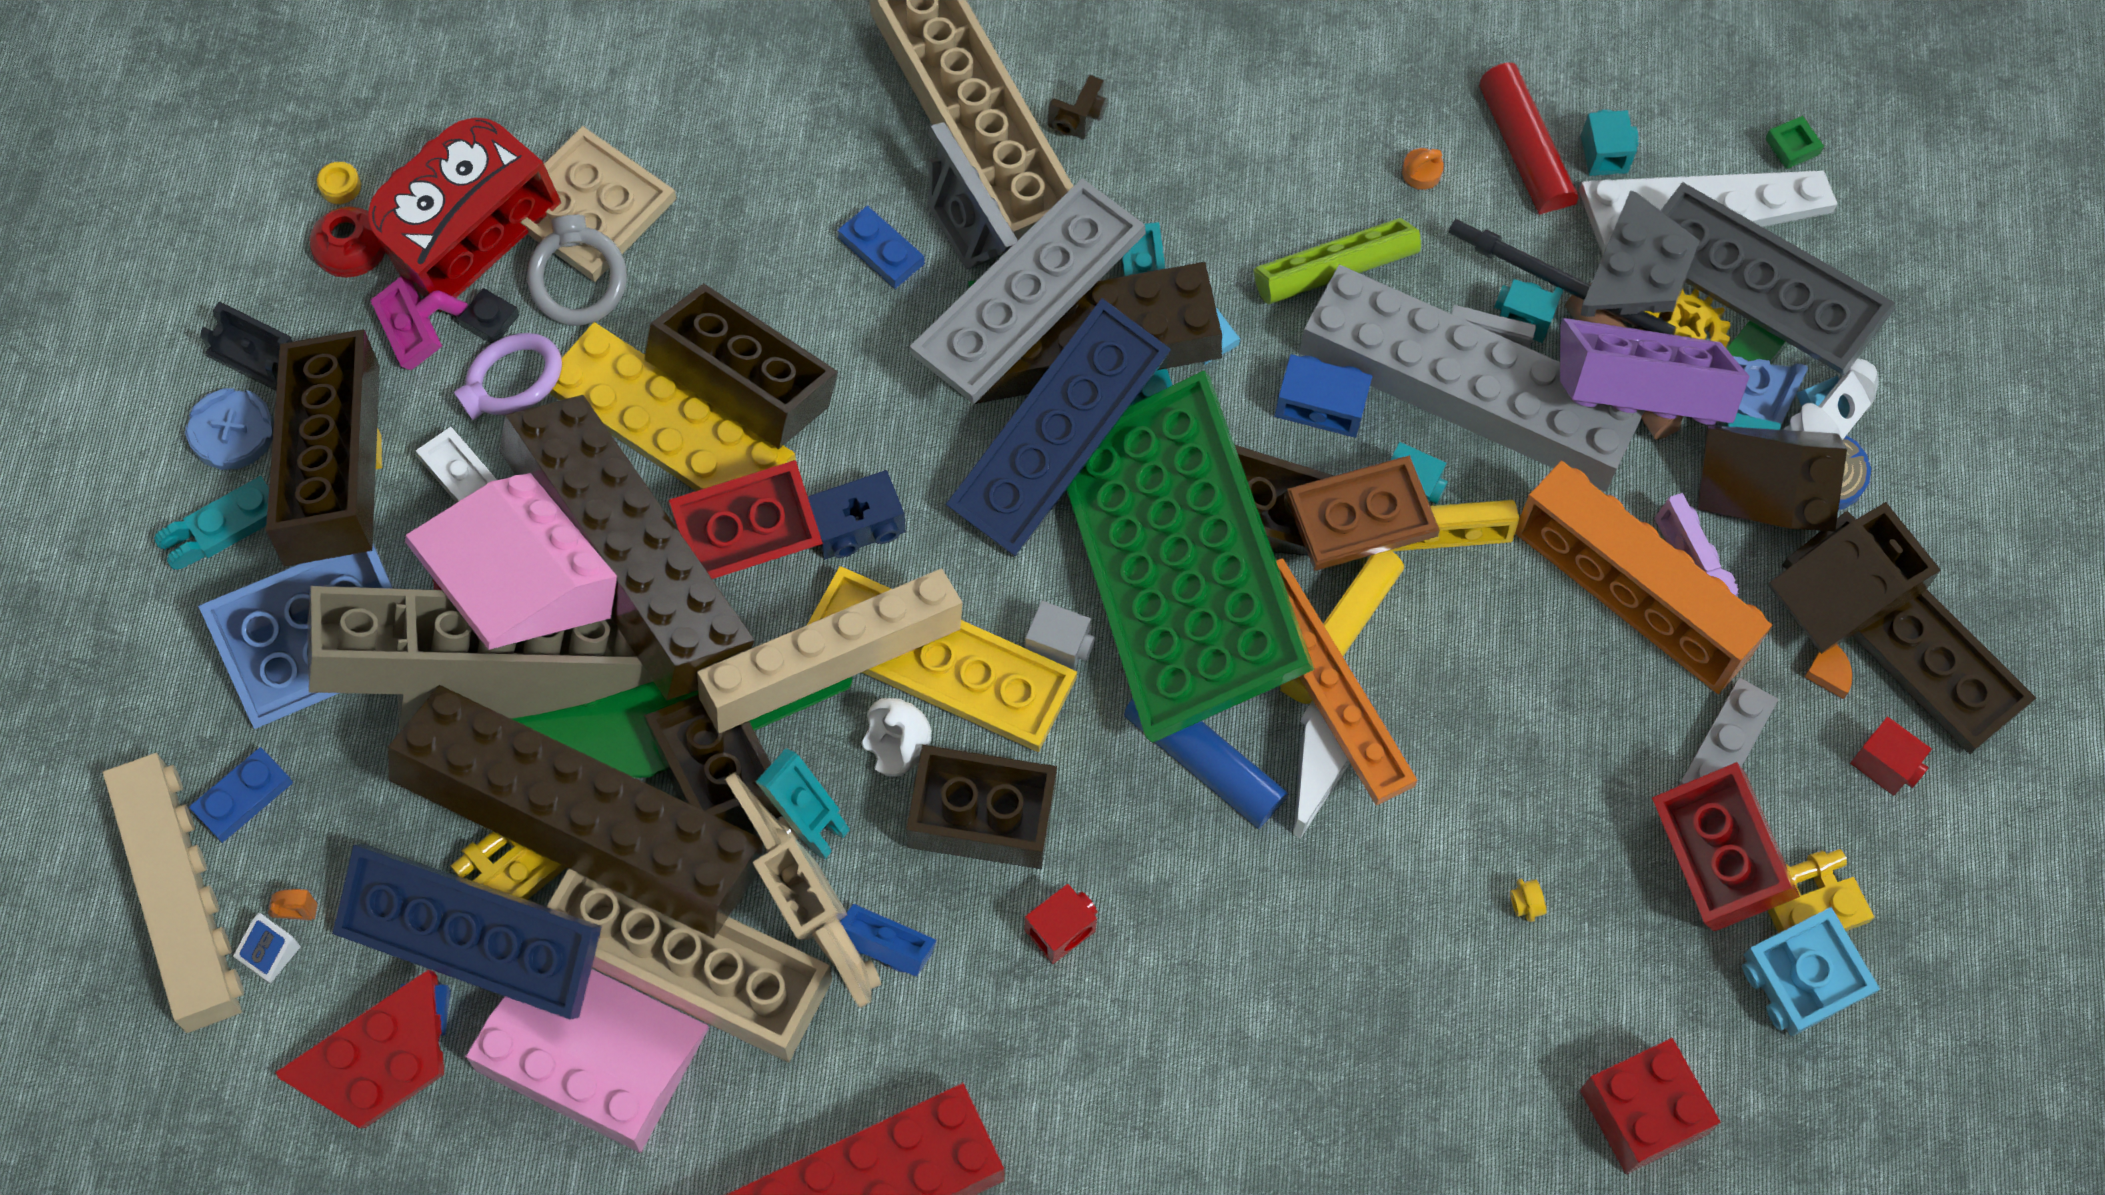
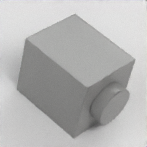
M1041 600L1026 635L1025 648L1075 670L1080 659L1083 661L1088 660L1095 642V636L1090 635L1091 618Z

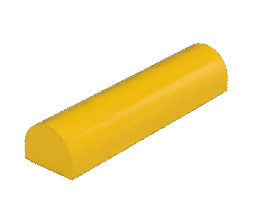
M1514 500L1430 506L1440 529L1438 537L1395 548L1391 551L1513 542L1519 521L1516 503Z
M1391 550L1371 555L1323 623L1343 657L1404 570L1402 560ZM1299 677L1279 686L1281 687L1280 691L1300 703L1310 704L1313 701Z

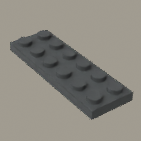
M1684 182L1680 184L1661 209L1664 214L1700 240L1685 283L1843 376L1846 375L1895 310V302Z

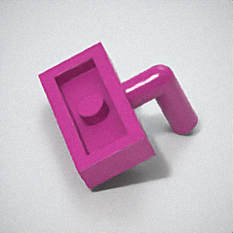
M402 276L370 300L400 366L409 370H413L442 347L429 316L440 309L459 317L468 307V303L441 291H433L423 300H420L412 281Z

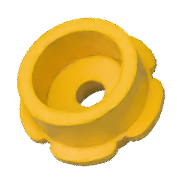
M1522 878L1517 879V889L1510 890L1514 912L1517 917L1525 915L1528 922H1534L1535 917L1546 914V904L1541 887L1536 879L1526 882Z

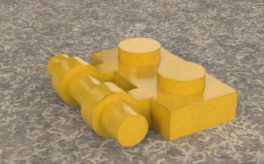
M493 831L477 844L471 842L461 850L464 855L450 865L454 873L462 878L476 869L481 874L473 882L528 900L567 868ZM506 843L513 846L510 851L495 863L488 859Z
M1841 849L1827 854L1824 851L1810 854L1807 856V861L1791 867L1786 864L1796 888L1797 883L1813 878L1818 890L1801 895L1797 888L1800 895L1799 898L1769 909L1768 913L1778 933L1832 907L1845 931L1870 923L1875 918L1854 876L1837 882L1833 874V870L1847 865L1846 856Z

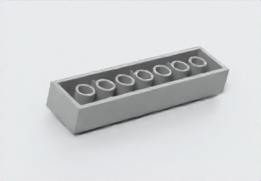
M1340 264L1304 328L1299 354L1303 356H1313L1321 362L1339 367L1352 366L1360 369L1363 373L1371 374L1373 376L1370 386L1549 467L1555 468L1562 460L1571 468L1582 471L1589 478L1590 483L1605 492L1645 411L1637 409L1635 413H1627L1617 410L1612 405L1599 403L1595 407L1579 405L1571 399L1560 382L1559 361Z

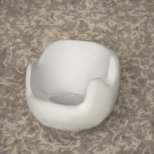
M881 698L871 705L867 713L869 728L861 745L864 750L871 751L876 756L877 764L875 770L889 777L903 776L919 762L922 745L930 744L931 727L926 716L913 704L899 698Z

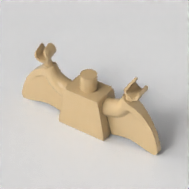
M734 772L725 779L756 828L767 852L753 862L754 866L796 938L803 940L814 938L824 954L837 967L857 1005L860 1008L865 1006L872 1000L871 989L880 986L881 981L872 960L863 962L850 937L839 920L847 916L844 907L821 868L797 841V834L784 817L776 820Z

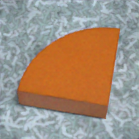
M1836 645L1823 654L1820 651L1818 652L1805 678L1844 699L1851 688L1852 668L1844 651Z
M281 890L272 894L268 914L272 918L312 921L316 917L318 903L308 890Z

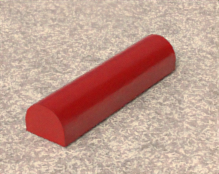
M1507 62L1492 67L1482 76L1479 87L1538 214L1541 215L1576 205L1579 198L1577 191L1518 66L1515 63Z

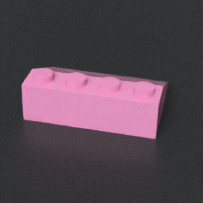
M531 473L491 481L406 534L405 543L488 650L611 618L617 575Z
M591 969L579 1018L569 1020L504 997L489 1016L466 1058L476 1072L641 1153L705 1037L709 1026Z

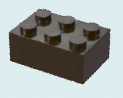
M922 745L906 827L907 848L1042 870L1056 789L1058 766Z

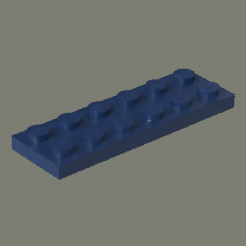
M1102 298L954 492L946 506L1016 557L1170 354L1171 349Z
M366 844L353 845L332 934L571 1020L580 1017L602 926Z

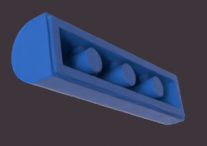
M1132 698L1125 709L1124 717L1144 733L1134 699ZM1203 721L1155 742L1257 829H1260L1288 799L1289 793Z

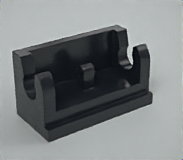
M219 301L213 309L214 318L217 320L215 329L213 331L205 327L201 329V338L207 348L206 356L276 391L280 344L293 342L291 336Z

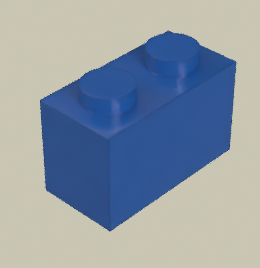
M1290 354L1274 417L1356 438L1373 375L1363 373L1360 369L1352 366L1339 367L1324 363L1313 356L1300 357Z

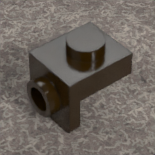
M1089 75L1074 105L1052 98L1048 105V126L1062 135L1075 136L1085 140L1094 120L1100 121L1107 107L1108 98L1103 97L1104 80Z

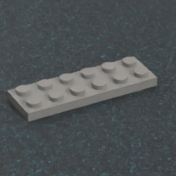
M1080 179L909 346L911 355L971 403L975 404L1146 234L1145 224L1086 180Z

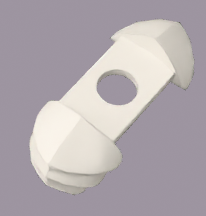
M1857 359L1846 375L1838 381L1819 406L1812 403L1803 405L1802 412L1794 415L1790 420L1791 425L1786 426L1784 430L1838 433L1843 440L1864 412L1870 409L1876 398L1878 387L1876 367L1867 360ZM1841 395H1844L1849 402L1850 411L1847 418H1843L1838 410V400Z

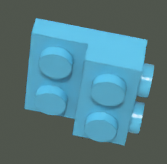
M1832 907L1751 947L1744 954L1747 962L1742 965V969L1748 982L1754 989L1763 988L1771 1004L1766 1006L1771 1022L1779 1031L1786 1028L1791 1037L1880 990Z

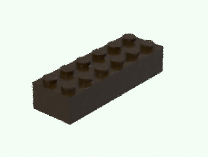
M1199 262L1097 281L975 404L1030 394L1102 298L1171 349L1170 354L1157 370L1222 359V331L1206 263Z
M365 329L280 344L266 532L284 567L370 552L373 549L380 365Z

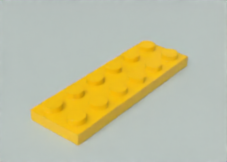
M595 322L561 358V373L554 388L550 391V395L559 401L584 395L612 436L695 491L796 460L795 452L784 445L777 449L645 361L643 353Z
M839 566L807 625L887 592L891 588ZM961 620L960 630L862 672L1038 753L1077 679V671Z

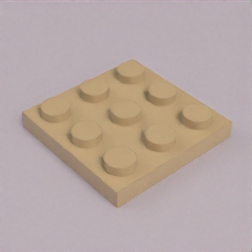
M582 126L544 163L562 203L553 211L548 209L546 211L547 217L538 224L529 218H525L519 223L528 228V235L540 243L545 237L553 233L552 219L566 215H584L586 227L600 231L608 236L623 254L677 198L673 188ZM588 244L560 247L554 252L594 282L609 268L602 253Z

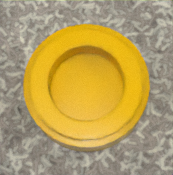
M346 162L330 163L324 166L318 173V188L322 197L330 203H348L360 192L361 181L358 173L352 165Z

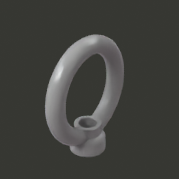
M566 215L551 220L553 233L549 234L537 245L529 260L527 284L530 295L537 307L556 322L571 326L597 322L614 310L624 294L627 271L623 255L608 236L600 231L586 227L584 215ZM588 244L600 251L605 257L610 269L609 286L603 297L592 306L583 309L566 308L555 302L546 290L544 284L546 263L550 256L560 247Z

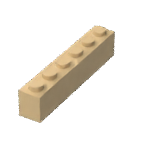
M941 568L697 671L699 699L718 734L960 630L963 602Z
M154 753L103 771L174 1021L186 1033L242 1013L237 997L244 995L243 986L235 969L229 970L225 955L232 953L230 942L223 927L217 928L214 921L213 913L219 912V906L211 886L204 887L200 873L207 871V866L198 845L192 846L188 832L195 830V826L186 804L180 806L176 792L183 790V786L174 765L167 766L161 757Z

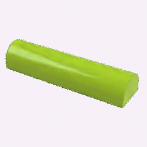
M1398 218L1257 266L1253 269L1257 289L1263 301L1269 305L1329 284L1339 264L1355 272L1362 273L1400 260L1421 251L1419 229L1404 219Z

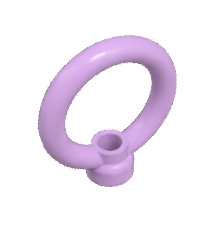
M533 333L513 334L499 339L486 347L474 359L467 372L465 385L454 391V394L472 420L484 412L493 415H507L526 410L545 398L557 383L562 368L559 349L548 338ZM520 350H534L543 356L545 366L541 376L531 387L522 393L507 398H494L489 396L483 388L482 383L486 372L497 360L505 355Z

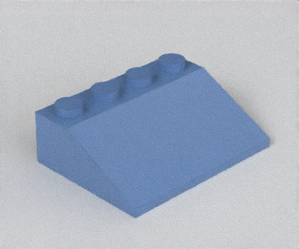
M374 543L373 549L370 552L298 564L198 606L254 729L339 694L308 693L307 622L311 586L393 589Z

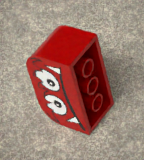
M469 118L449 126L435 139L425 143L420 152L405 166L396 169L391 174L389 180L374 194L369 205L368 219L373 233L400 276L412 281L416 291L424 298L433 291H441L457 298L529 233L528 228L519 222L529 218L538 224L547 217L546 211L548 209L553 211L562 202L542 160L497 122L485 118Z

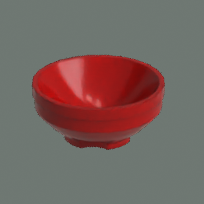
M349 206L331 210L323 215L311 230L310 248L315 262L323 271L336 277L349 278L365 274L374 269L386 253L370 227L368 210L359 207ZM349 222L355 225V231L347 238L340 239L332 235V230L340 223Z

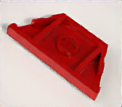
M432 970L425 971L275 1072L277 1077L354 1126L367 1128L445 1075L443 1051L439 1047V1038L442 1034L440 1014H436L435 986H438L436 973Z

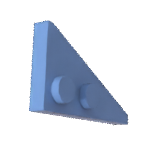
M1734 357L1750 376L1737 413L1782 424L1808 367L1797 363L1793 366L1770 364V360L1756 359L1754 361H1747L1742 357Z

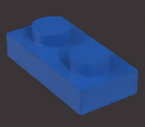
M868 205L838 229V239L894 289L925 265L924 255Z
M259 747L191 804L189 808L215 837L223 843L293 784V781Z
M854 903L847 911V916L840 921L859 954H865L888 964L896 971L908 973L915 977L919 975L931 957L937 941L930 936Z

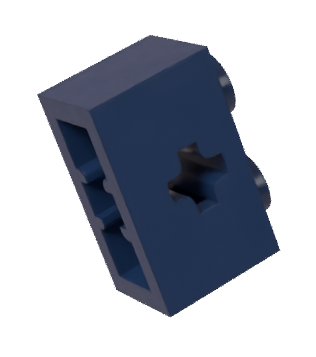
M887 470L808 496L823 542L819 547L824 560L834 556L836 558L848 557L857 552L861 547L873 543L886 544L906 532L905 513Z

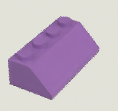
M1562 319L1560 325V382L1575 403L1586 407H1595L1597 403L1612 405L1617 410L1627 413H1635L1637 409L1652 411L1654 414L1667 419H1675L1677 415L1687 416L1708 425H1714L1717 421L1734 423L1750 376L1721 342L1574 319Z

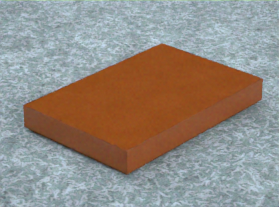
M1410 455L1292 487L1286 491L1287 501L1314 571L1438 537L1440 531Z

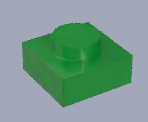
M1803 116L1770 129L1765 137V140L1785 169L1819 156L1824 148L1823 143Z

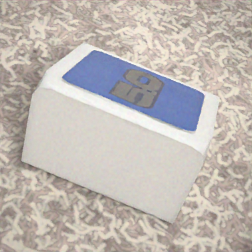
M258 913L248 927L233 957L268 983H271L301 946L290 934L261 913Z

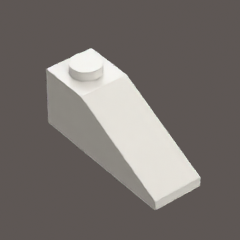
M1313 701L1306 709L1300 721L1305 725L1300 746L1293 834L1300 839L1350 764Z

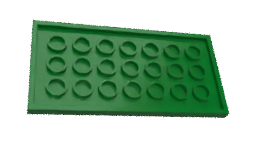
M1203 370L1131 405L1068 487L1067 492L1145 737L1154 743L1315 669L1210 376Z

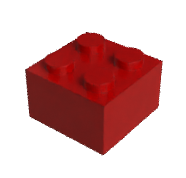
M1673 1037L1591 1076L1579 1090L1626 1175L1707 1136L1721 1123Z

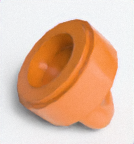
M1418 148L1408 153L1402 167V176L1405 182L1411 187L1422 190L1436 186L1444 170L1442 152L1439 149Z

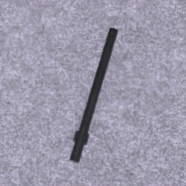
M1455 219L1451 224L1449 234L1475 246L1476 252L1490 259L1495 256L1585 300L1590 284L1503 242L1502 236L1488 229L1482 232L1458 219ZM1619 308L1602 309L1645 331L1674 335L1677 329L1676 326L1645 311L1637 314L1620 315Z

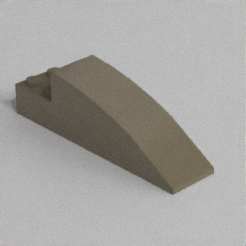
M311 586L307 622L308 693L397 694L399 729L405 727L439 685L512 719L586 704L653 682L611 618L488 650L442 590Z

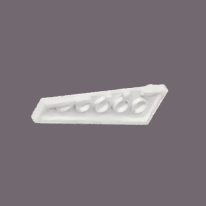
M1824 171L1585 181L1581 183L1579 189L1602 256L1630 190L1637 192L1661 211L1680 184L1684 182L1761 227L1830 214L1834 212L1837 206V201Z

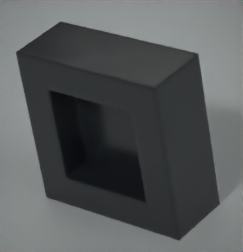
M482 288L459 316L458 320L461 327L492 344L503 337L520 315L515 305Z

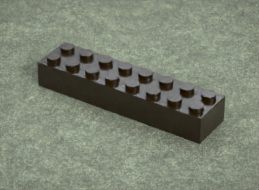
M584 395L505 415L499 452L515 475L531 473L617 575L611 619L666 701L699 690L697 671L752 649L755 639Z
M441 685L438 686L388 746V774L390 782L713 939L758 875L753 862L762 856L763 841L761 838Z

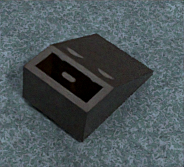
M1887 502L1849 523L1769 582L1768 586L1820 653L1823 654L1924 593L1941 572V569Z

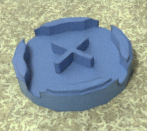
M234 388L220 389L207 394L193 406L189 414L191 418L188 422V427L186 425L185 435L194 455L205 465L220 470L239 469L254 463L267 452L273 440L274 420L267 404L255 393L245 390L246 392L235 391Z

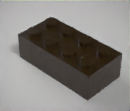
M704 283L651 322L644 357L645 361L777 449H780L829 408L838 374L837 370Z

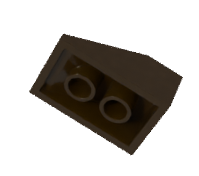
M1707 425L1697 508L1699 510L1790 529L1835 532L1847 447L1838 433Z
M1235 445L1273 553L1308 556L1287 501L1286 491L1289 488L1334 475Z
M699 694L645 715V721L678 799L742 830L748 831L755 828L725 779L735 772L775 819L782 816L756 783L771 765V762L749 721L718 734L699 699Z

